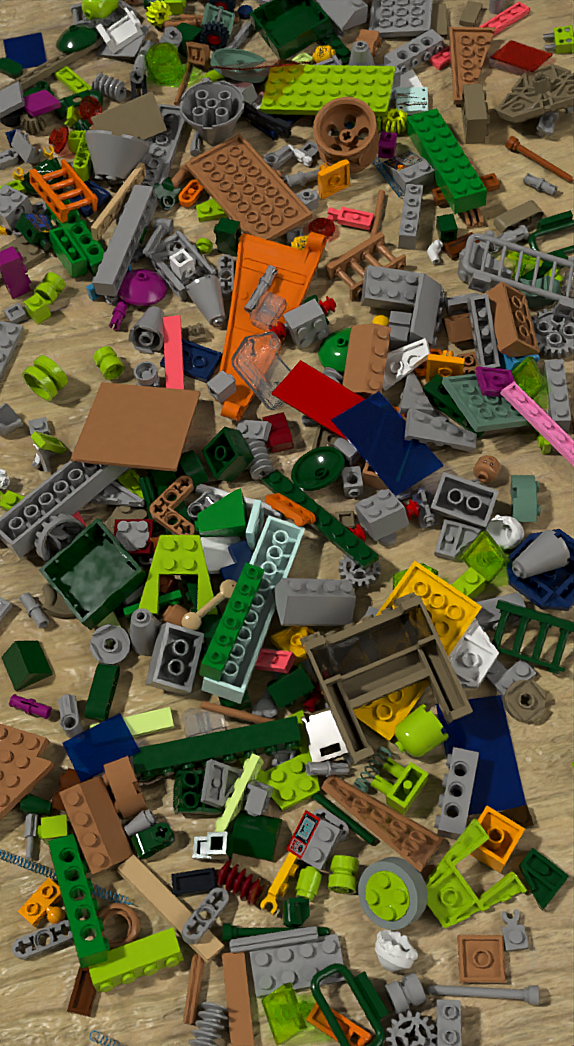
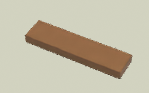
M245 952L223 953L222 961L227 1009L229 1010L228 1020L231 1046H255Z

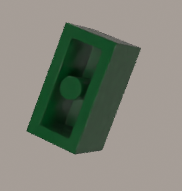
M221 217L218 224L216 223L214 227V234H216L215 244L217 245L218 253L237 257L239 238L242 234L240 222Z
M303 662L291 668L288 674L283 673L267 683V690L279 709L284 706L286 708L290 707L296 702L297 698L310 695L315 688V681Z

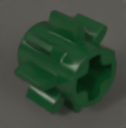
M81 118L73 124L75 129L72 131L90 130L89 128L92 125L88 119L84 121Z

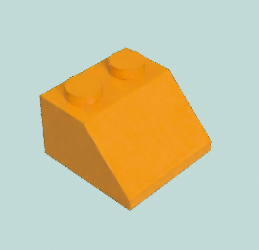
M486 806L478 822L490 838L470 853V855L501 873L525 828Z

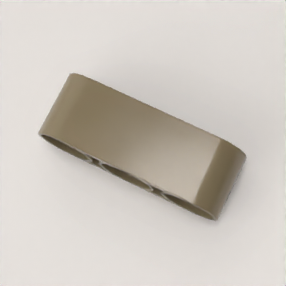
M531 200L498 215L493 225L500 233L508 230L513 231L521 225L528 227L542 219L544 212Z

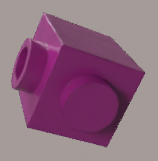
M381 132L378 158L391 159L395 157L397 133Z

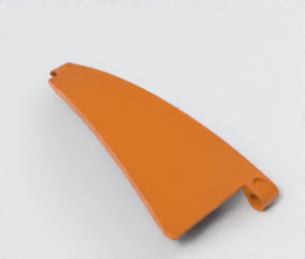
M310 232L303 251L246 233L241 234L238 244L229 320L219 372L223 370L226 374H231L235 378L237 391L222 402L224 405L220 416L239 421L259 390L286 339L283 335L279 336V341L277 338L273 339L269 332V329H271L270 325L277 326V321L285 324L283 314L302 305L324 251L327 236ZM272 265L278 269V272L254 314H250L244 310V307L258 286V280L264 275L267 267Z

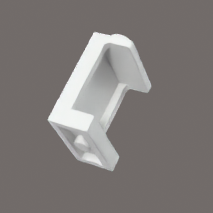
M127 7L124 8L127 15L107 29H104L101 23L96 26L112 54L143 34L140 29L143 26L134 12H129Z

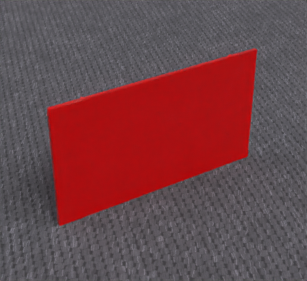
M301 360L271 393L276 398L358 448L362 447L380 423L383 413L386 412Z

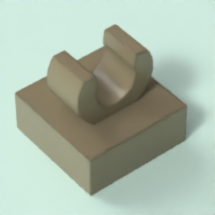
M202 323L185 327L190 342L196 344L207 341Z

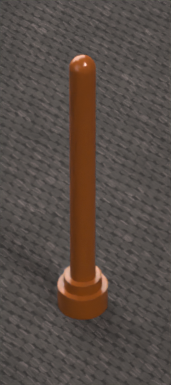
M511 136L506 142L505 147L509 150L521 152L568 182L574 180L570 174L522 146L518 138Z

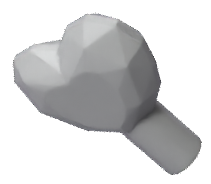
M267 686L265 687L264 697L258 700L252 707V714L273 718L277 715L278 708L275 701L271 699L272 696L268 692Z

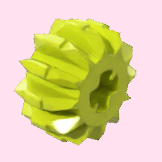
M155 0V3L150 2L151 6L147 7L149 11L145 14L147 21L151 25L162 27L164 21L170 20L168 16L172 13L169 11V5L164 1Z
M390 108L387 117H381L383 130L397 134L405 132L407 128V113L403 109Z

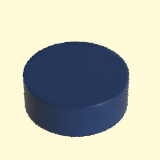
M241 5L238 8V16L242 19H249V12L253 11L250 5Z

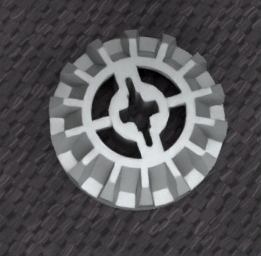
M64 513L59 514L57 517L53 515L49 518L50 523L43 522L42 526L44 529L37 531L36 536L39 539H35L34 544L37 547V554L44 561L48 562L59 551L70 545L76 536L85 529L84 525L72 515L67 516ZM64 526L66 528V533L62 530ZM46 538L49 541L47 545H45Z

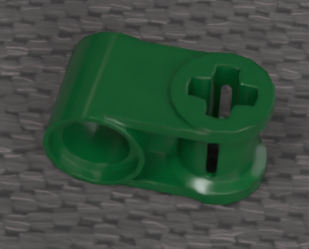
M161 822L135 834L131 841L139 859L144 860L172 845L175 835L168 824ZM165 832L166 837L162 838L161 833Z

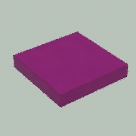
M45 89L25 96V106L22 108L31 116L36 117L60 108L61 103Z
M479 366L475 369L478 384L484 396L503 397L500 392L512 382H515L511 370Z

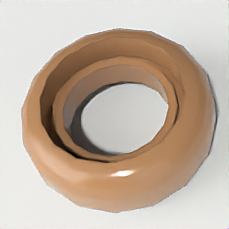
M113 903L106 905L96 914L97 918L102 917L104 926L107 920L113 916H123L129 924L128 932L124 938L118 941L108 939L110 950L138 940L141 924L133 908L126 904ZM101 931L103 938H105L104 931Z

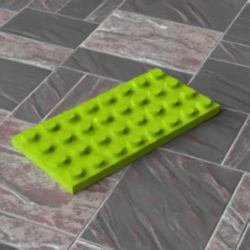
M271 64L260 111L265 114L317 115L319 110L331 100L340 97H354L368 104L375 116L387 117L396 68L395 66Z

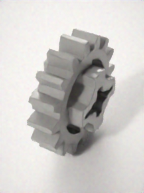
M343 554L344 560L340 559V566H338L341 580H351L353 589L355 586H358L359 590L364 585L368 589L369 583L376 584L375 578H380L381 571L379 559L371 565L373 570L370 572V567L364 571Z
M408 1011L405 1018L400 1013L398 1014V1022L394 1019L391 1020L394 1028H387V1032L391 1036L386 1038V1042L392 1043L391 1046H397L395 1038L401 1041L403 1046H408V1038L405 1036H410L413 1029H415V1039L418 1041H413L410 1046H436L431 1042L437 1039L436 1034H431L434 1025L427 1026L429 1018L425 1017L421 1020L419 1012H417L415 1017H412L411 1011ZM411 1022L410 1027L406 1029H399V1027L403 1024ZM419 1026L426 1032L427 1039L421 1035Z

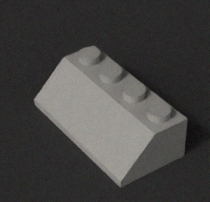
M314 0L330 17L331 22L341 32L367 21L368 5L362 0Z
M420 273L410 328V344L426 338L429 348L433 349L437 345L435 332L439 333L440 322L437 321L442 316L440 303H444L445 293H442V285L425 273Z
M282 578L272 589L281 626H345L352 623L356 596L351 580Z

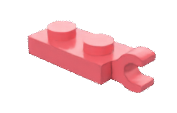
M329 207L327 214H329L327 220H337V224L370 230L374 219V213L341 207V210Z
M261 648L254 668L256 670L288 674L297 656L290 651Z

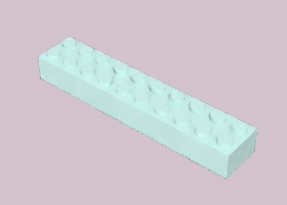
M268 516L249 563L265 569L262 583L220 681L217 682L204 677L201 690L241 704L276 611L272 589L282 578H288L303 538L304 527H298L287 521Z

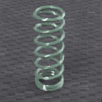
M379 746V749H377L378 754L373 755L374 760L368 761L369 766L364 767L365 772L360 773L361 778H356L354 781V785L363 792L369 791L366 784L371 786V783L365 780L362 774L368 775L373 780L375 779L373 775L368 773L366 768H370L377 774H380L377 769L372 767L370 762L376 763L381 768H383V765L376 761L375 756L387 762V759L380 755L379 750L386 756L393 757L392 753L383 746Z

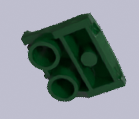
M178 770L176 772L173 785V809L175 814H221L220 808L201 802L205 770Z

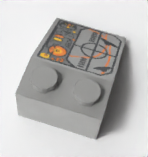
M411 151L381 162L382 167H385V171L387 169L388 175L390 173L391 179L393 177L394 183L400 191L402 189L404 195L406 184L423 185V189L434 185L435 170L426 159Z

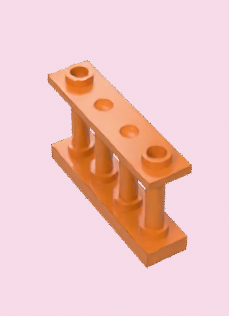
M65 159L61 160L62 169L45 175L39 174L36 169L29 170L31 186L61 223L68 221L67 214L74 209L89 205L94 212L97 211L98 198L96 194L91 192ZM63 175L67 178V180L52 185L46 183L48 180ZM70 185L75 188L60 195L54 193V191ZM78 195H81V197L83 198L82 200L76 201L68 205L63 204L62 202L63 200Z

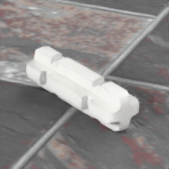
M288 145L293 152V158L308 167L313 164L312 157L294 146Z

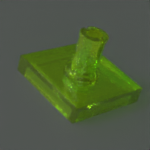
M506 249L505 257L516 261L512 277L515 278L520 253ZM523 254L519 279L524 274L526 264L535 265L537 258ZM541 259L539 262V267H541L543 260Z
M527 356L512 372L515 383L532 400L547 386L533 357Z
M482 531L461 557L469 568L472 567L486 579L485 587L490 585L510 561L488 531Z
M291 982L281 985L261 1000L276 1046L285 1044L307 1029L303 1016L309 1015L310 1007L304 1009L303 1007L309 1004L307 1001L298 1003Z

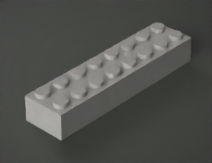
M70 460L0 517V540L19 558H22L35 547V539H39L36 533L44 529L42 526L43 522L49 524L51 516L57 517L61 513L67 516L73 515L130 467L71 462Z

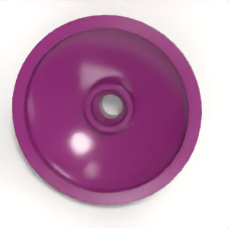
M134 269L126 272L117 295L123 301L132 305H152L165 297L167 283L161 275L152 270Z

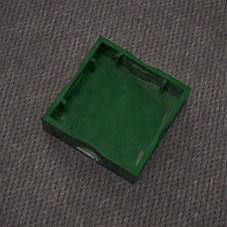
M271 0L249 12L254 28L281 62L333 32L330 17L314 0Z
M99 518L95 519L76 536L70 545L59 551L39 569L50 585L62 595L66 605L78 620L90 630L142 586L148 577L144 569Z

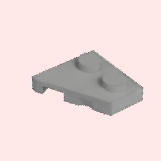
M445 519L434 556L454 560L480 535L481 528Z
M212 759L207 761L201 802L217 808L224 806L229 794L235 790L234 784L239 777L241 778L244 771Z

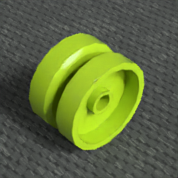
M44 355L38 356L33 361V366H28L22 372V377L30 389L46 401H51L57 395V390H62L69 382L59 365Z

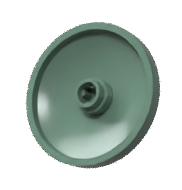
M235 48L218 49L212 53L210 60L211 66L218 73L230 79L248 83L267 81L271 64L263 57Z

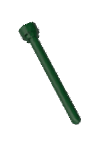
M223 923L222 937L223 942H230V940L237 939V937L257 936L306 927L237 928L232 923ZM317 927L318 936L330 934L328 927Z

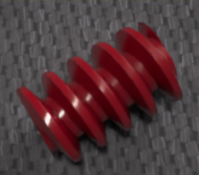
M229 859L222 866L216 877L218 886H225L227 892L233 890L234 896L240 895L241 901L248 899L247 904L249 906L254 905L262 894L265 885L260 886L261 878L253 882V873L245 877V868L239 873V864L231 868L232 860Z

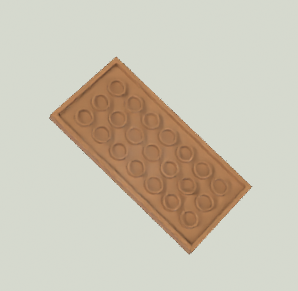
M240 133L185 163L188 171L231 220L240 222L242 233L273 241L313 218L312 212Z

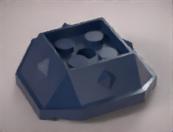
M554 529L553 531L556 533L553 535L557 538L561 537L568 547L570 558L567 559V562L569 563L564 567L548 571L552 575H547L544 572L522 579L513 573V561L542 532L532 533L505 559L508 584L540 609L569 611L574 606V539L561 529Z

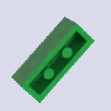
M61 226L49 230V240L52 243L51 248L71 278L86 274L87 258L66 227Z

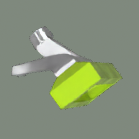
M34 431L30 437L37 454L32 466L38 469L42 465L46 473H51L50 457L55 454H64L67 448L57 437Z

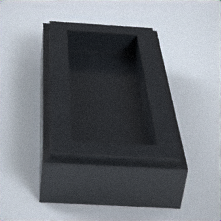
M214 867L171 874L173 895L175 897L207 893L217 888Z

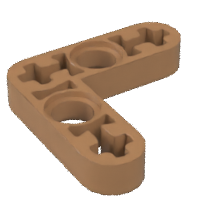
M180 476L150 505L151 517L174 535H196L193 524L174 511L193 491L192 479L189 476ZM173 494L177 496L176 500L174 501L167 500V497L169 495ZM156 509H158V510H161V509H162V512H161V513H160L159 511H158V512H155V510H156ZM170 518L178 520L174 525L167 523ZM181 525H182V528H183L185 531H189V530H190V533H189V534H188V533L183 534V530L180 528Z

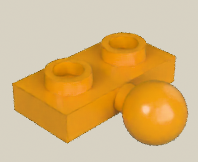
M48 877L18 910L34 928L46 914L51 924L64 921V910L61 907H54L62 898L59 886Z

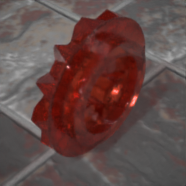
M328 218L314 219L309 224V234L310 232L327 236L328 240V237L333 236L335 232V224Z

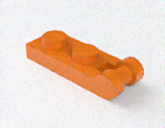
M280 493L266 495L265 503L270 505L272 509L285 514V517L293 519L296 526H304L305 524L308 525L315 522L316 518L312 512Z
M316 1002L306 1018V1022L338 1042ZM331 1008L351 1046H366L367 1043L370 1044L373 1039L371 1034ZM353 1034L359 1036L356 1044L350 1041Z

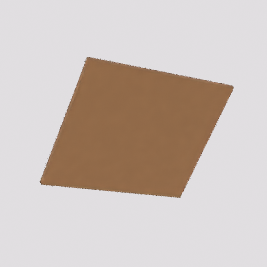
M101 382L71 456V462L176 472L199 401L200 391Z

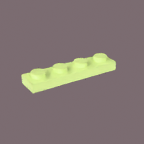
M252 753L251 757L245 761L243 766L244 772L241 778L239 777L234 784V793L225 803L224 814L218 818L215 824V832L231 833L234 823L245 803V795L248 790H251L247 788V785L256 780L264 763L260 756Z

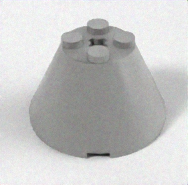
M207 80L191 86L184 92L179 105L180 113L184 120L205 142L210 143L212 146H217L231 137V133L244 109V97L242 92L229 82L221 81V83Z
M87 130L85 132L95 179L107 180L108 184L116 185L118 182V184L123 185L138 163L142 162L150 150L148 142L130 135L122 134L120 137L112 135V131Z

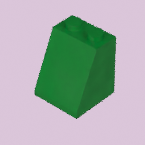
M241 488L236 489L197 514L198 520L195 521V529L200 537H246L248 515L246 500Z

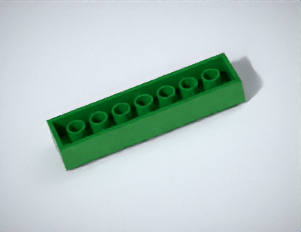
M431 109L407 116V134L420 156L426 159L435 170L434 180L453 213L458 214L485 206L487 189L438 109Z

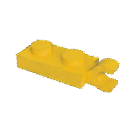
M290 852L268 890L267 897L260 905L261 909L264 910L267 904H272L273 909L270 913L273 916L278 910L276 901L280 896L283 897L289 886L287 882L290 876L294 877L299 869L297 856Z

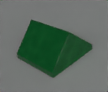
M38 640L14 641L1 657L16 692L53 675Z
M241 810L233 826V854L273 862L283 820L265 815L252 816L246 813V811Z

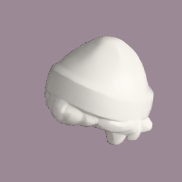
M496 515L487 524L486 533L490 545L497 546L498 550L513 549L522 543L524 530L515 518Z
M383 930L378 932L375 951L381 966L389 972L410 968L414 960L418 958L416 949L408 942V937L405 935L401 936L399 931Z

